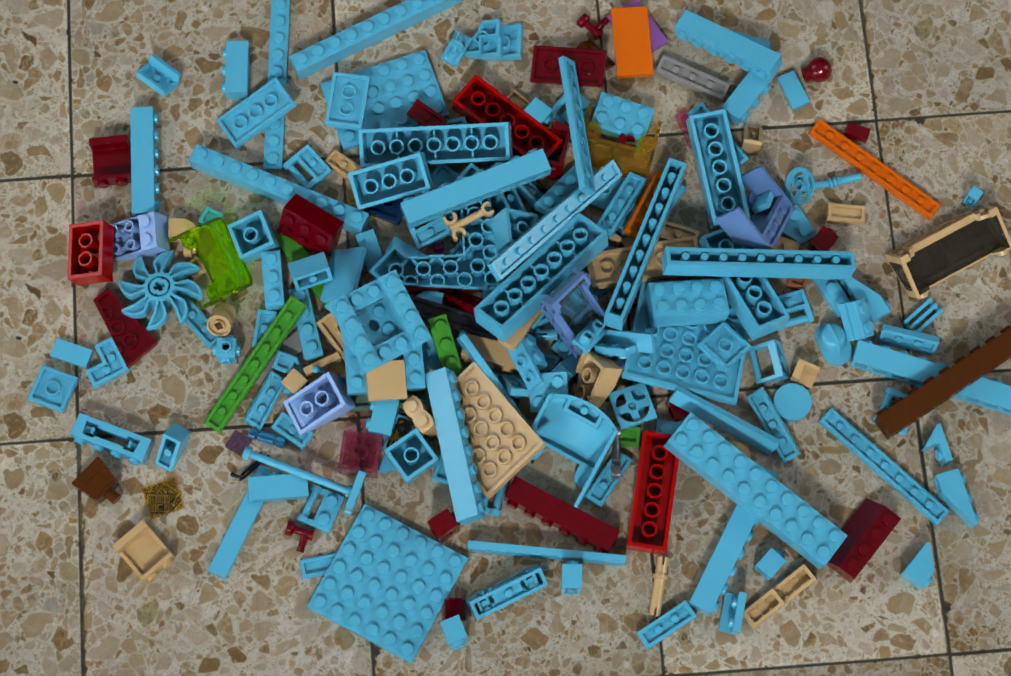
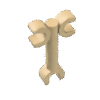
M489 201L484 202L478 211L458 221L455 212H452V221H448L445 216L443 217V223L450 228L452 239L455 242L458 241L456 236L458 232L466 237V230L462 228L463 226L482 216L491 217L494 215V210L485 211V208L490 205Z

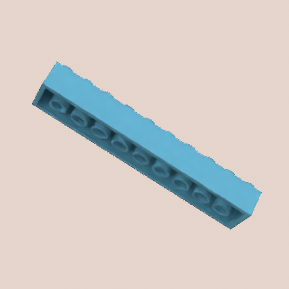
M692 412L689 413L663 446L818 569L825 567L848 536Z

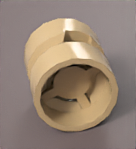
M225 302L215 305L207 320L206 326L208 331L217 337L229 334L237 318L236 309L231 304Z

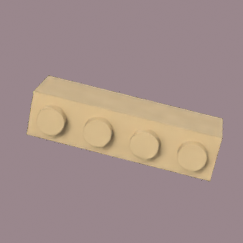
M466 333L491 370L495 368L501 370L504 374H520L505 346L496 340ZM462 348L461 360L465 364L470 365L472 361Z

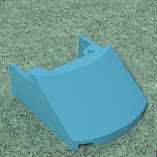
M548 394L531 427L546 443L545 447L579 464L574 475L576 485L582 488L574 504V507L579 508L618 434V430L609 417L593 404L567 394ZM545 447L531 460L538 459L541 456Z

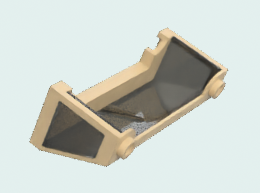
M979 204L885 254V257L909 297L923 299L928 296L931 287L991 255L1003 256L1007 254L1008 250L1011 249V239L997 206Z

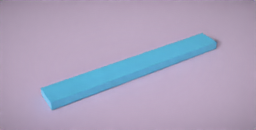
M562 56L558 59L579 190L591 196L596 193L576 66L574 61Z
M832 407L819 420L818 423L935 526H938L950 512L949 509Z
M468 540L469 552L624 566L626 563V555Z

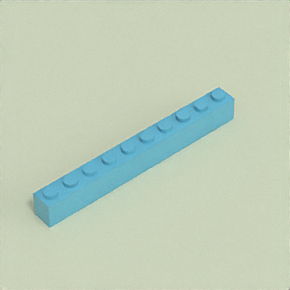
M405 0L289 56L291 66L298 79L301 80L461 3L462 0Z
M196 144L189 158L193 169L284 206L295 194H298L343 221L342 229L355 235L365 232L369 225L370 216L367 212L358 210L199 144Z
M672 158L668 159L604 314L603 324L605 326L622 331L685 177L687 163Z
M666 247L661 257L662 274L674 276L850 280L856 270L854 252Z
M867 339L858 340L850 363L852 367L920 388L924 386L923 382L931 376L936 378L940 375L938 372L947 366V364L942 362H931L926 357L911 356L906 351L898 352L891 350L892 348L886 345H875ZM983 376L953 396V398L1011 415V385L1003 384L998 379L989 380Z

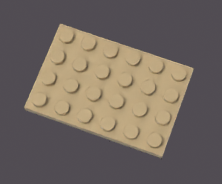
M473 361L457 377L456 388L461 395L460 406L465 413L464 424L469 431L468 441L473 449L472 459L478 471L476 474L477 481L481 485L483 494L490 499L546 446V443Z

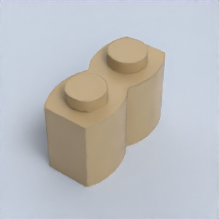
M411 396L403 403L405 413L413 419V423L418 431L433 438L437 434L430 406L418 397Z

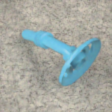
M796 167L790 171L786 178L785 192L792 203L801 205L811 199L814 189L826 187L831 189L833 186L836 188L837 185L840 187L841 184L862 180L861 173L843 177L838 175L836 178L834 176L832 179L829 177L828 180L815 181L810 170L805 167ZM803 172V175H799L795 178V176L798 173ZM792 184H795V191L797 193L795 196L792 192Z

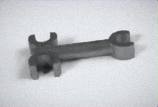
M615 426L618 434L612 444L611 479H619L621 473V426Z

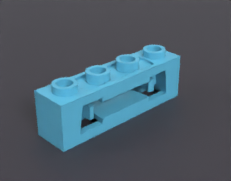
M79 413L70 433L74 438V442L80 445L90 444L96 451L103 452V450L110 452L111 456L121 459V457L127 458L129 463L139 466V463L146 464L154 446L153 441L149 438ZM96 428L104 434L128 442L127 448L130 451L126 450L124 446L97 437L98 431Z
M534 564L465 598L472 616L479 620L548 586L541 567Z

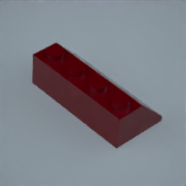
M866 498L842 528V531L848 536L826 565L851 583L901 518L886 506Z

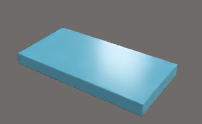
M275 77L216 119V121L233 146L238 149L297 105L278 78Z

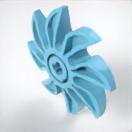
M174 250L165 251L154 259V274H149L141 255L136 259L133 265V273L137 281L143 285L119 280V288L123 295L132 301H138L122 309L121 311L124 315L140 319L147 317L152 308H154L146 328L147 331L156 330L166 324L169 319L166 310L168 306H173L180 325L185 323L189 315V308L185 299L179 297L180 295L203 301V293L200 287L192 280H183L200 271L197 265L190 262H179L174 264L170 272H168L175 254Z

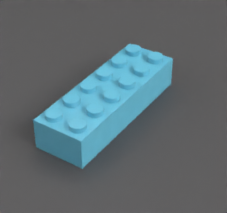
M726 109L689 116L686 120V125L710 229L720 228L721 226L715 220L716 217L737 207H740L750 219Z
M723 229L701 236L698 242L699 248L748 249L747 246L731 241ZM713 276L714 279L723 278L727 301L752 341L785 327L790 316L767 278Z

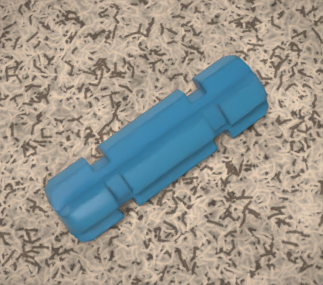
M250 428L248 433L249 439H257L258 442L272 446L275 444L279 448H284L286 443L285 437H276L275 434L264 431L259 432L254 428Z

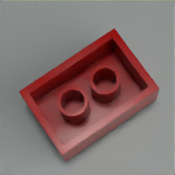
M104 220L69 225L68 280L78 286L113 281L114 227Z

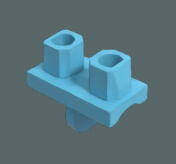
M456 30L443 52L441 60L454 67H458L472 42V38Z
M598 319L592 320L571 343L579 346L587 354L606 335L605 325Z

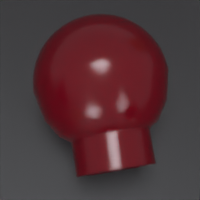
M815 57L806 67L801 68L804 81L812 80L817 83L826 81L832 73L831 63L826 58Z

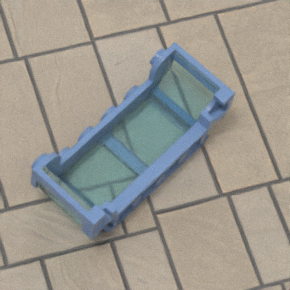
M574 268L561 284L541 300L542 305L540 309L573 356L579 361L583 350L571 343L572 340L592 320L598 319L604 323L606 310L597 303L599 301L598 298L589 291L591 277L588 273ZM605 326L606 329H614V328ZM593 347L590 351L595 353V347ZM618 356L606 357L614 361L622 370L624 369L625 359H619Z

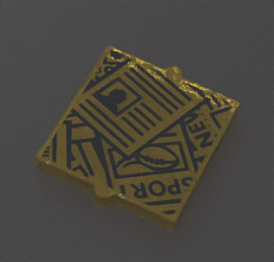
M175 477L142 488L146 500L145 505L148 506L151 519L185 508L181 498L182 492L178 489Z

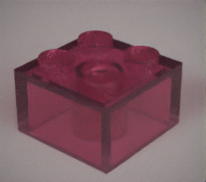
M344 430L338 463L339 473L357 476L360 470L366 473L365 477L378 479L384 443L383 435Z

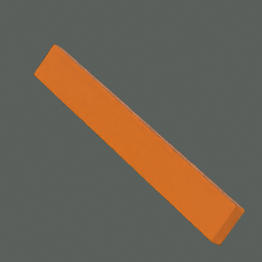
M819 118L809 131L808 135L929 221L940 208V203Z

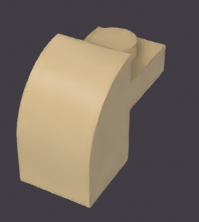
M169 218L168 237L170 242H183L185 260H191L193 254L197 253L196 242H201L197 227L187 219Z

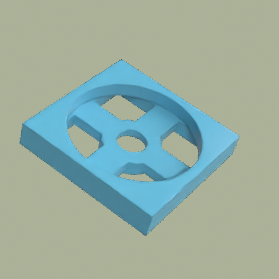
M644 383L611 392L608 396L618 426H621V431L657 419L655 409ZM639 391L644 394L645 398L637 401L633 398L631 392ZM620 395H624L625 405L616 408L617 398ZM630 403H634L636 405L635 410L629 409L628 406ZM648 406V414L641 419L639 415L640 408ZM628 413L631 415L633 422L626 421L619 415Z

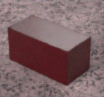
M848 122L844 136L866 143L870 128Z

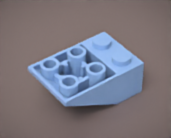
M151 211L111 224L114 227L113 262L137 259L140 255L142 258L155 257L170 250L167 216Z

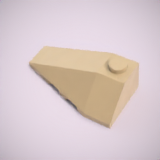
M589 351L587 354L582 352L576 367L578 378L577 384H573L574 396L600 408L616 386L622 369L614 361L592 351Z

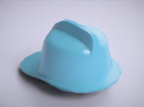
M832 322L819 326L815 338L825 360L836 366L847 363L852 356V347L850 341L847 342L844 329Z

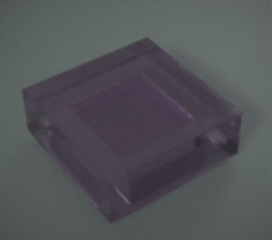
M235 430L225 448L242 457L245 447L250 446L252 439Z

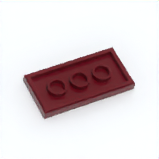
M534 45L530 76L531 83L563 85L558 58L565 56L575 62L579 86L604 88L607 50Z

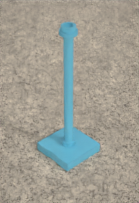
M251 446L245 447L242 458H245L246 461L251 458L344 493L348 497L344 514L351 516L365 480V472L359 470L353 486H345L254 452Z

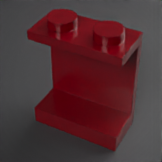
M554 121L552 132L563 140L564 146L560 162L548 160L551 174L546 176V178L550 180H557L562 177L571 141L569 124Z
M127 134L89 138V145L93 156L94 177H92V182L94 186L107 188L110 185L126 186L128 183H131L130 141Z

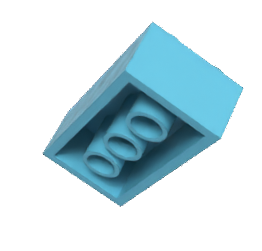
M424 152L348 173L358 210L434 189Z
M723 278L652 282L647 284L644 293L650 328L717 324L723 321L726 322L730 313Z

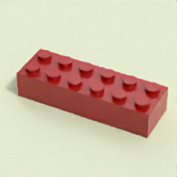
M476 74L452 100V110L462 117L465 116L466 120L471 124L511 122L513 156L519 155L521 157L532 149L539 150L543 148L546 158L553 160L562 149L563 140Z
M643 431L626 550L665 555L667 551L679 459L663 446L672 435Z

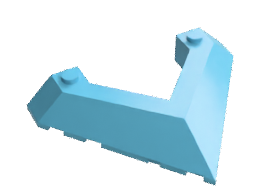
M471 162L453 182H456L462 176H472L474 172L480 169ZM490 198L460 209L461 219L481 209L482 204L486 201H489L490 205L485 208V211H491ZM482 216L462 227L466 230V237L462 234L463 253L422 257L408 256L394 244L371 268L369 273L378 279L396 269L404 286L493 291L504 281V278L497 281L487 266L488 263L500 254L496 250L493 216Z

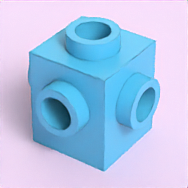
M226 335L222 338H217V343L213 344V355H216L218 363L221 364L238 363V356H241V345L238 344L237 339L233 336Z

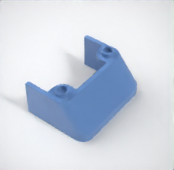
M760 165L741 175L743 185L749 191L747 204L752 209L757 196L771 191L774 194V198L770 208L756 214L753 212L749 219L743 210L737 207L716 217L715 220L734 243L758 249H771L776 246L793 212V205L763 165Z

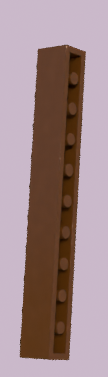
M1008 325L1000 331L1001 335L998 337L993 335L985 341L986 344L981 348L979 345L969 352L970 355L966 358L964 356L954 361L955 365L951 368L949 366L944 367L938 372L940 375L936 378L933 376L929 377L923 382L924 386L921 388L916 386L908 392L909 396L904 399L902 397L892 402L893 406L889 409L884 407L878 411L874 422L886 439L889 440L1011 358V326Z

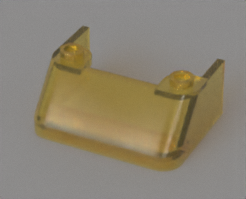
M589 103L585 127L592 169H600L605 163L613 159L623 174L621 177L626 178L629 172L647 178L651 169L662 121H658L654 137L642 136L639 138L637 146L633 147L601 139L600 126L590 121L593 104Z

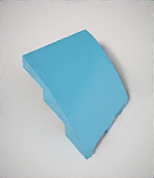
M500 19L483 20L478 27L477 33L472 38V44L464 54L465 57L495 61L522 60L523 25H503Z

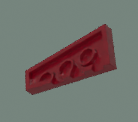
M109 288L93 299L128 369L158 345L157 341L137 319L130 318L122 313L121 310L126 307Z

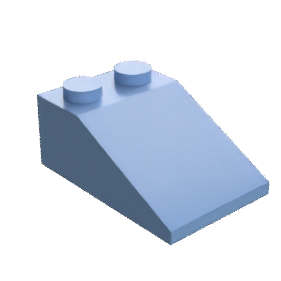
M329 371L283 402L301 436L343 416L356 407L351 396H347V389L340 375Z

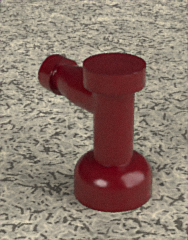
M585 13L579 18L576 25L580 28L585 27L597 40L602 36L604 31L601 29L609 23V20L604 17L594 26L589 22L590 17Z
M289 520L285 535L292 536L293 533L301 535L296 551L304 553L307 541H312L315 529L311 528V530L298 527L294 521Z

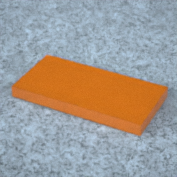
M647 6L611 8L617 79L654 76Z

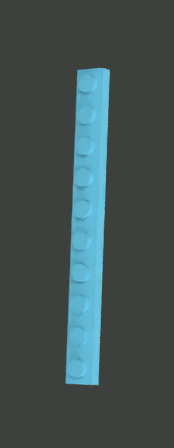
M272 0L268 82L277 77L283 87L287 89L291 0ZM285 115L265 129L264 171H283Z
M613 159L609 160L593 174L596 188L595 194L590 196L580 191L578 186L488 263L487 266L495 279L499 281L507 276L577 213L581 212L618 180L623 174Z

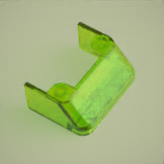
M216 217L167 240L168 243L181 239L182 245L186 249H196L212 281L207 286L206 292L210 301L201 305V310L252 285V276L245 262L240 260L227 224L222 218Z

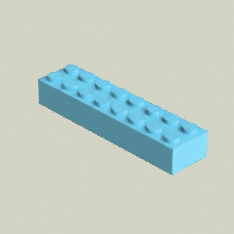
M511 122L358 130L360 168L374 166L419 152H424L427 164L506 161L513 157Z
M577 213L474 308L476 322L502 342L508 340L540 310L541 300L546 295L551 297L571 277V271L574 268L582 271L608 246V232L581 213Z

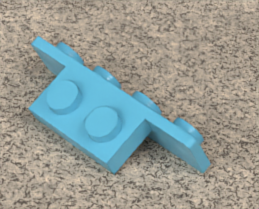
M604 328L607 331L606 335L594 346L596 354H603L604 357L618 356L619 359L630 358V355L636 352L651 354L655 352L654 335L651 333Z
M527 333L515 351L507 347L506 349L527 389L532 391L543 382V377L538 369L543 370L548 364L544 359V354L536 344L534 336Z

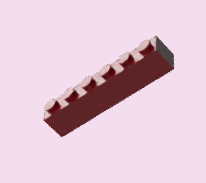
M516 476L504 496V501H506V505L513 509L520 508L526 516L530 518L535 516L541 519V523L545 526L558 528V532L562 535L575 537L578 543L594 547L593 550L597 553L609 554L620 533V530Z

